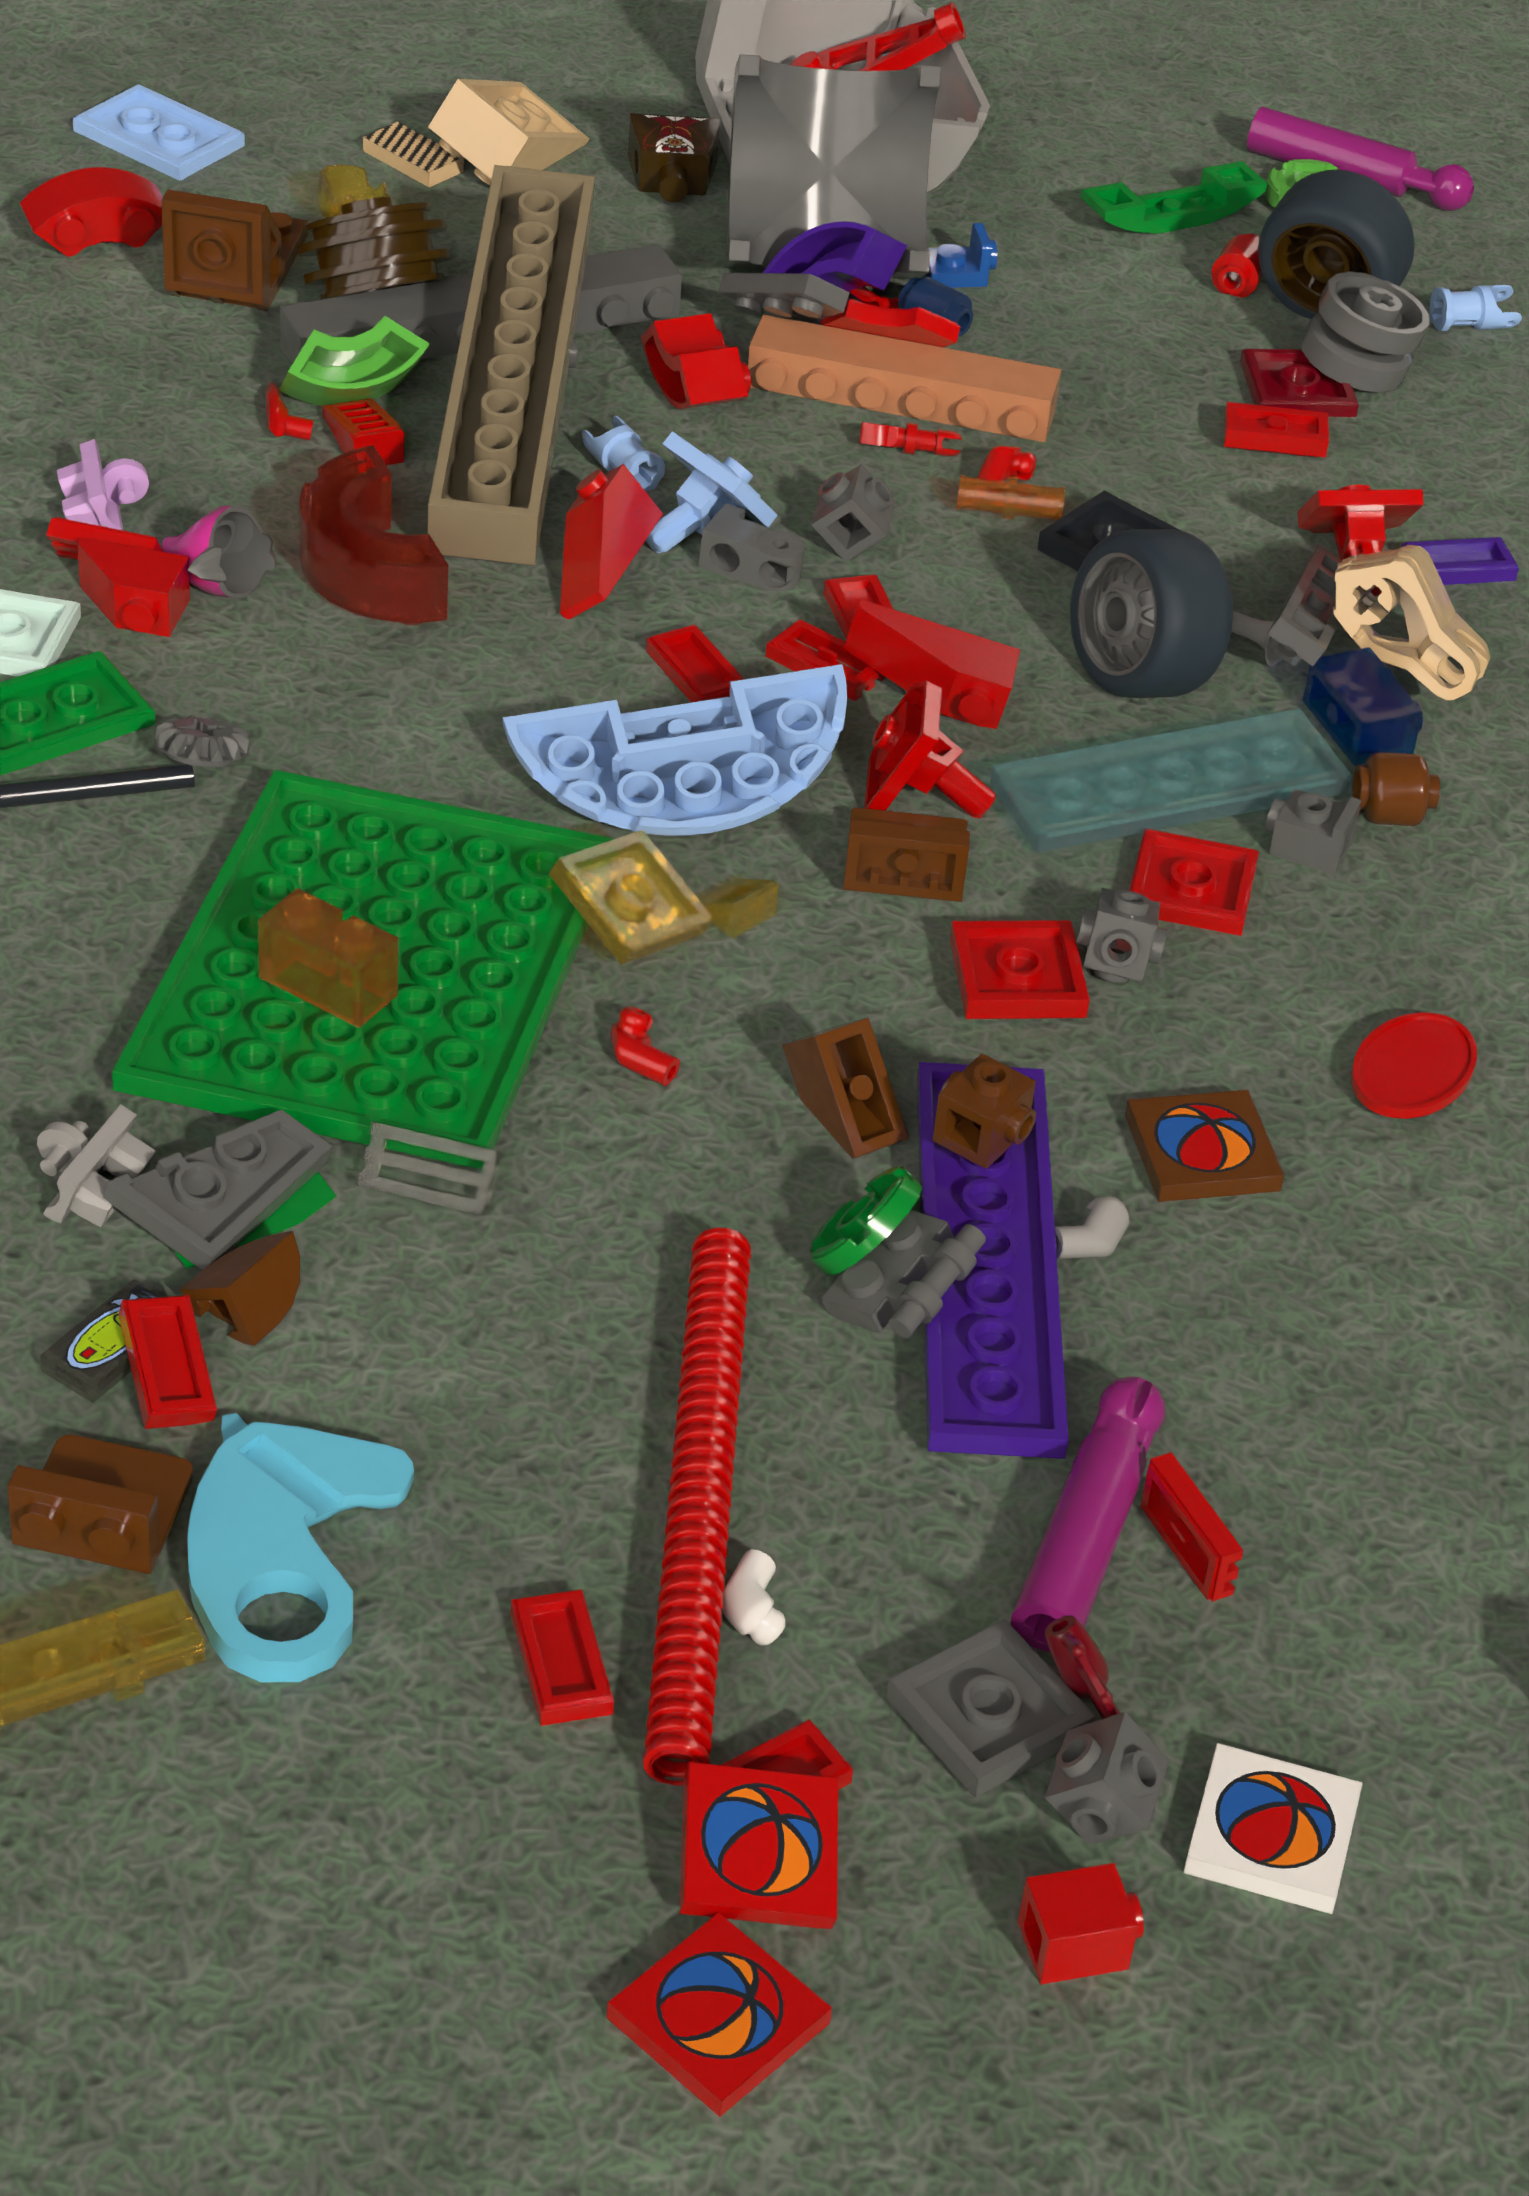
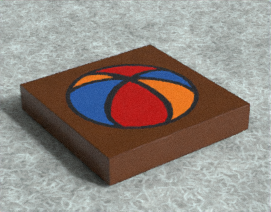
M1249 1090L1128 1099L1125 1117L1158 1202L1281 1191L1284 1174Z

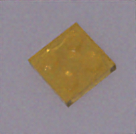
M643 830L561 857L549 873L621 965L705 933L714 920Z

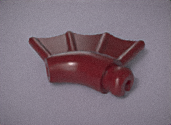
M1072 1615L1060 1617L1050 1623L1045 1630V1636L1062 1681L1077 1697L1090 1698L1102 1719L1120 1714L1113 1702L1112 1694L1106 1686L1109 1681V1669L1106 1659L1084 1626Z

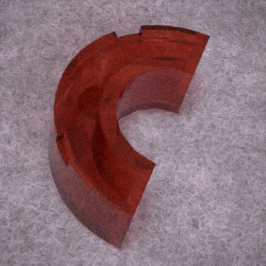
M371 445L348 451L321 465L318 468V478L312 483L305 482L299 498L300 564L303 574L310 585L329 602L362 616L400 622L405 625H419L424 622L447 620L448 563L430 534L403 535L386 532V530L391 529L392 474L375 446Z

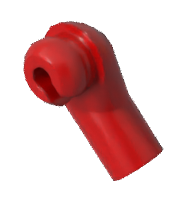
M996 446L992 448L987 454L973 485L974 491L977 494L995 498L1004 480H1011L1012 477H1017L1023 481L1031 479L1037 463L1035 455L1029 452H1022L1021 448L1017 446Z
M633 1006L623 1008L620 1011L618 1023L612 1024L610 1032L617 1061L623 1067L666 1087L679 1071V1058L652 1046L651 1038L647 1033L652 1027L653 1020L648 1012Z

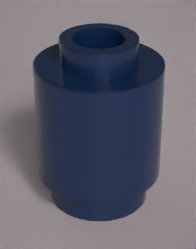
M914 277L905 284L899 295L898 309L921 307L958 323L957 325L960 326L958 337L963 336L972 324L973 312L970 298L933 278L925 277L921 279Z

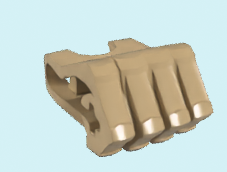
M1406 545L1395 550L1366 555L1362 553L1343 559L1341 563H1338L1334 578L1336 582V599L1333 613L1346 632L1365 653L1379 661L1406 669L1436 696L1445 700H1455L1473 690L1476 681L1483 677L1491 658L1487 643L1455 612L1429 553L1424 548ZM1374 585L1382 591L1378 598L1370 592ZM1400 602L1405 615L1409 639L1380 635L1372 628L1371 624L1379 623ZM1451 656L1457 660L1464 670L1456 668L1447 657Z

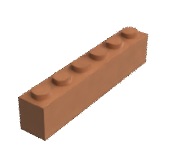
M764 314L749 345L748 357L751 388L1040 442H1046L1054 418L1062 370Z

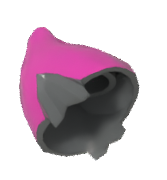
M221 506L213 509L193 524L185 533L166 537L162 541L164 552L189 556V582L198 589L212 595L244 598L260 586L268 570L275 569L276 556L272 549L273 541L270 535L264 534L255 517L242 507Z

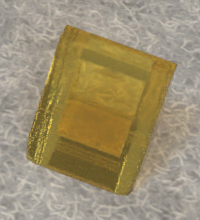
M735 878L693 901L692 909L733 939L776 915L779 885L773 880Z

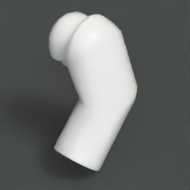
M751 1549L745 1552L724 1588L723 1608L721 1611L741 1635L749 1634L756 1644L768 1645L776 1640L784 1630L785 1616L782 1612L773 1608L774 1600L765 1591L776 1570L774 1561L764 1552Z

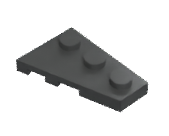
M724 273L718 293L736 300L734 308L746 314L761 317L764 313L769 316L807 323L843 313L850 293L812 274Z
M281 1109L216 1136L214 1145L183 1157L177 1152L158 1160L156 1169L131 1179L128 1174H124L107 1181L103 1198L203 1270L223 1255L233 1251L328 1163L333 1146Z

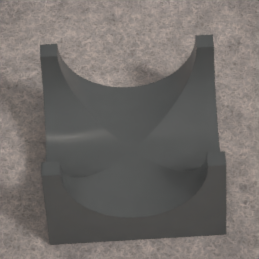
M740 54L734 74L725 268L765 270L778 252L800 234L822 224L846 221L867 225L908 245L891 276L892 278H921L927 274L930 263L926 228L928 167L934 109L940 88L941 67L921 65L913 69L892 71L833 70L780 64L765 60L760 55Z

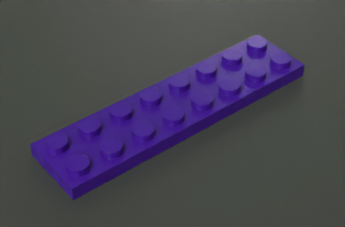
M919 1062L917 1073L919 1179L922 1186L920 1213L947 1221L954 1238L966 1224L977 1227L986 1237V1242L975 1255L977 1260L976 1266L964 1280H955L941 1298L943 1302L941 1310L930 1323H924L928 1451L1065 1459L1069 1438L1045 1070L1010 1067L1036 1081L1032 1109L1036 1111V1120L1024 1142L1020 1145L1013 1143L995 1162L985 1169L932 1141L939 1093L953 1072L957 1070L962 1072L968 1065Z

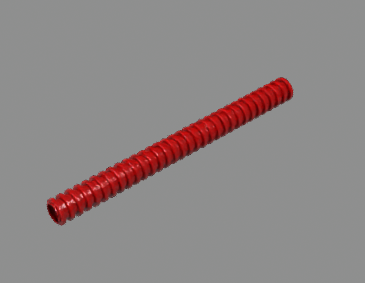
M729 1228L705 1230L695 1238L692 1244L691 1272L689 1275L690 1286L688 1288V1302L686 1306L687 1316L685 1318L684 1346L682 1348L680 1368L681 1377L679 1379L677 1399L678 1409L676 1410L674 1430L675 1440L673 1442L671 1462L672 1473L670 1474V1490L668 1493L669 1505L667 1507V1522L665 1524V1540L663 1545L664 1556L662 1558V1573L660 1576L661 1589L658 1597L659 1607L657 1609V1625L655 1628L656 1642L653 1649L654 1660L652 1662V1679L650 1680L651 1695L648 1701L649 1714L646 1722L647 1733L645 1735V1752L643 1754V1768L649 1777L659 1783L673 1786H683L684 1781H672L665 1779V1777L684 1778L689 1762L710 1764L709 1754L712 1749V1717L715 1712L714 1698L716 1697L717 1662L719 1661L718 1645L720 1644L721 1610L723 1608V1592L725 1588L724 1575L726 1574L727 1541L729 1538L728 1525L730 1523L731 1491L733 1488L732 1475L734 1474L736 1427L738 1425L740 1380L742 1376L741 1365L743 1363L745 1319L747 1314L746 1304L748 1301L747 1290L749 1288L751 1245L747 1238L738 1231ZM666 1759H684L687 1760V1762H672Z

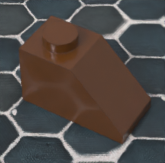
M869 1017L836 1025L782 1045L800 1100L852 1159L909 1138Z

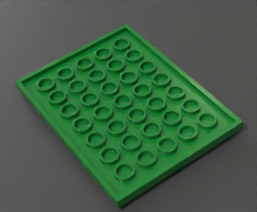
M274 770L112 1071L113 1091L252 1121L282 1109L318 1135L485 1170L615 862L617 839Z

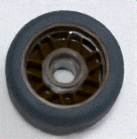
M1346 170L1320 171L1296 182L1285 193L1267 218L1261 230L1258 244L1260 269L1270 290L1289 310L1309 319L1319 312V300L1328 280L1335 274L1344 272L1365 273L1400 286L1409 272L1414 257L1412 225L1400 202L1391 192L1373 179Z

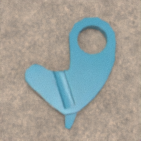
M237 1413L222 1415L221 1430L223 1443L217 1449L198 1485L189 1519L187 1546L189 1587L192 1603L209 1642L228 1668L259 1682H301L332 1668L352 1643L353 1590L320 1549L308 1528L327 1520L341 1511L356 1507L381 1510L399 1506L407 1497L414 1481L413 1461L404 1450L385 1444L299 1426L252 1422L247 1425ZM288 1592L300 1594L314 1601L325 1613V1620L314 1632L300 1639L278 1642L265 1640L250 1633L238 1620V1616L249 1602L265 1594Z

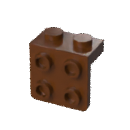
M73 1434L64 1435L56 1441L43 1470L17 1465L7 1485L12 1544L151 1574L193 1480V1466L185 1458Z

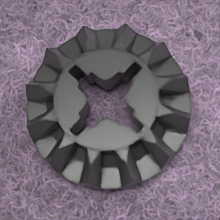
M190 715L186 719L173 717L156 728V747L166 753L168 757L180 763L200 767H221L230 765L236 760L246 757L249 753V740L247 739L246 731L240 727L233 726L229 721L213 720L211 716L208 718H197Z

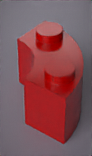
M94 167L70 171L41 184L19 202L33 232L67 257L75 256L85 247L101 242H122L134 248L142 247L162 226L163 196L157 185L136 173L122 169Z
M712 313L654 321L642 334L641 341L653 378L672 406L678 409H688L741 401L749 396L751 377L748 366L745 362H741L738 347L729 348L724 344L723 335L719 329H716Z

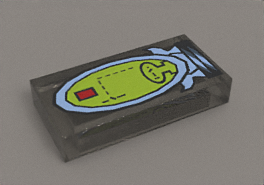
M133 1279L40 1355L41 1372L88 1401L96 1402L131 1372L118 1315L122 1300L163 1296Z

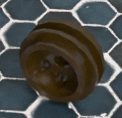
M378 197L341 205L342 215L317 220L306 225L307 232L313 233L314 240L298 245L299 256H317L320 270L304 274L305 286L323 285L324 293L320 294V300L444 280L443 273H438L436 264L451 260L453 258L452 249H433L431 235L446 231V219L428 220L426 212L431 209L430 202L392 205L390 197Z

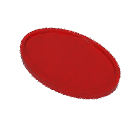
M1421 1012L1396 1017L1378 1026L1359 1046L1351 1071L1353 1091L1365 1107L1382 1116L1408 1119L1432 1114L1455 1101L1469 1085L1477 1061V1046L1470 1031L1459 1021L1446 1015Z

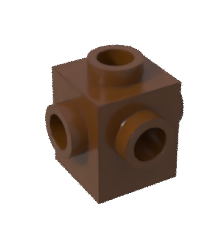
M981 1053L962 1072L958 1070L953 1072L943 1085L938 1097L932 1141L987 1169L1013 1143L1020 1145L1030 1134L1036 1120V1111L1032 1109L1036 1081Z

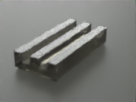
M372 1122L369 1133L372 1137L369 1148L366 1147L363 1157L365 1165L363 1173H359L357 1186L486 1216L501 1152ZM387 1140H392L484 1162L482 1173L478 1174L385 1152ZM381 1165H386L478 1187L476 1198L474 1200L378 1177Z

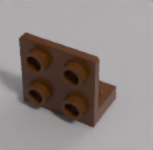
M853 808L850 818L843 890L962 902L970 846V831H967L968 822L960 818Z

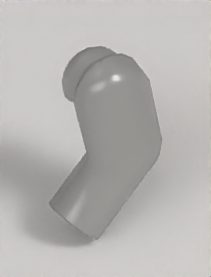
M1112 1196L1095 1198L1087 1206L1091 1211L1082 1226L1055 1227L1057 1259L1106 1257L1111 1255L1129 1226V1214L1124 1203L1117 1197Z

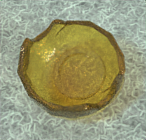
M336 164L327 165L319 172L317 189L318 207L325 218L342 215L341 205L371 198L390 197L385 183H380L376 189L369 185L364 168Z

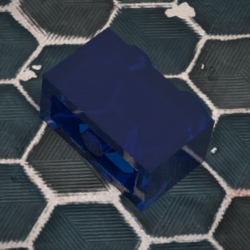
M1370 647L1321 656L1314 666H1309L1303 702L1354 766L1365 764L1373 752L1414 753L1418 732L1421 731L1423 726V711L1419 704L1410 697L1396 680L1392 671L1382 663Z

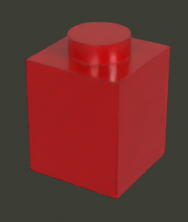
M1115 1863L1026 1877L1018 1924L1040 1985L1129 1970L1135 1940L1142 1938L1144 1933V1919L1137 1895L1134 1892L1125 1891Z

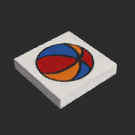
M1217 1743L1183 1873L1332 1914L1363 1783Z

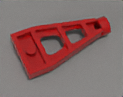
M951 2L934 9V17L931 19L831 47L819 53L815 51L806 52L797 57L790 65L837 70L841 66L866 60V66L858 71L905 70L946 48L947 45L965 39L966 33L961 16L954 3Z

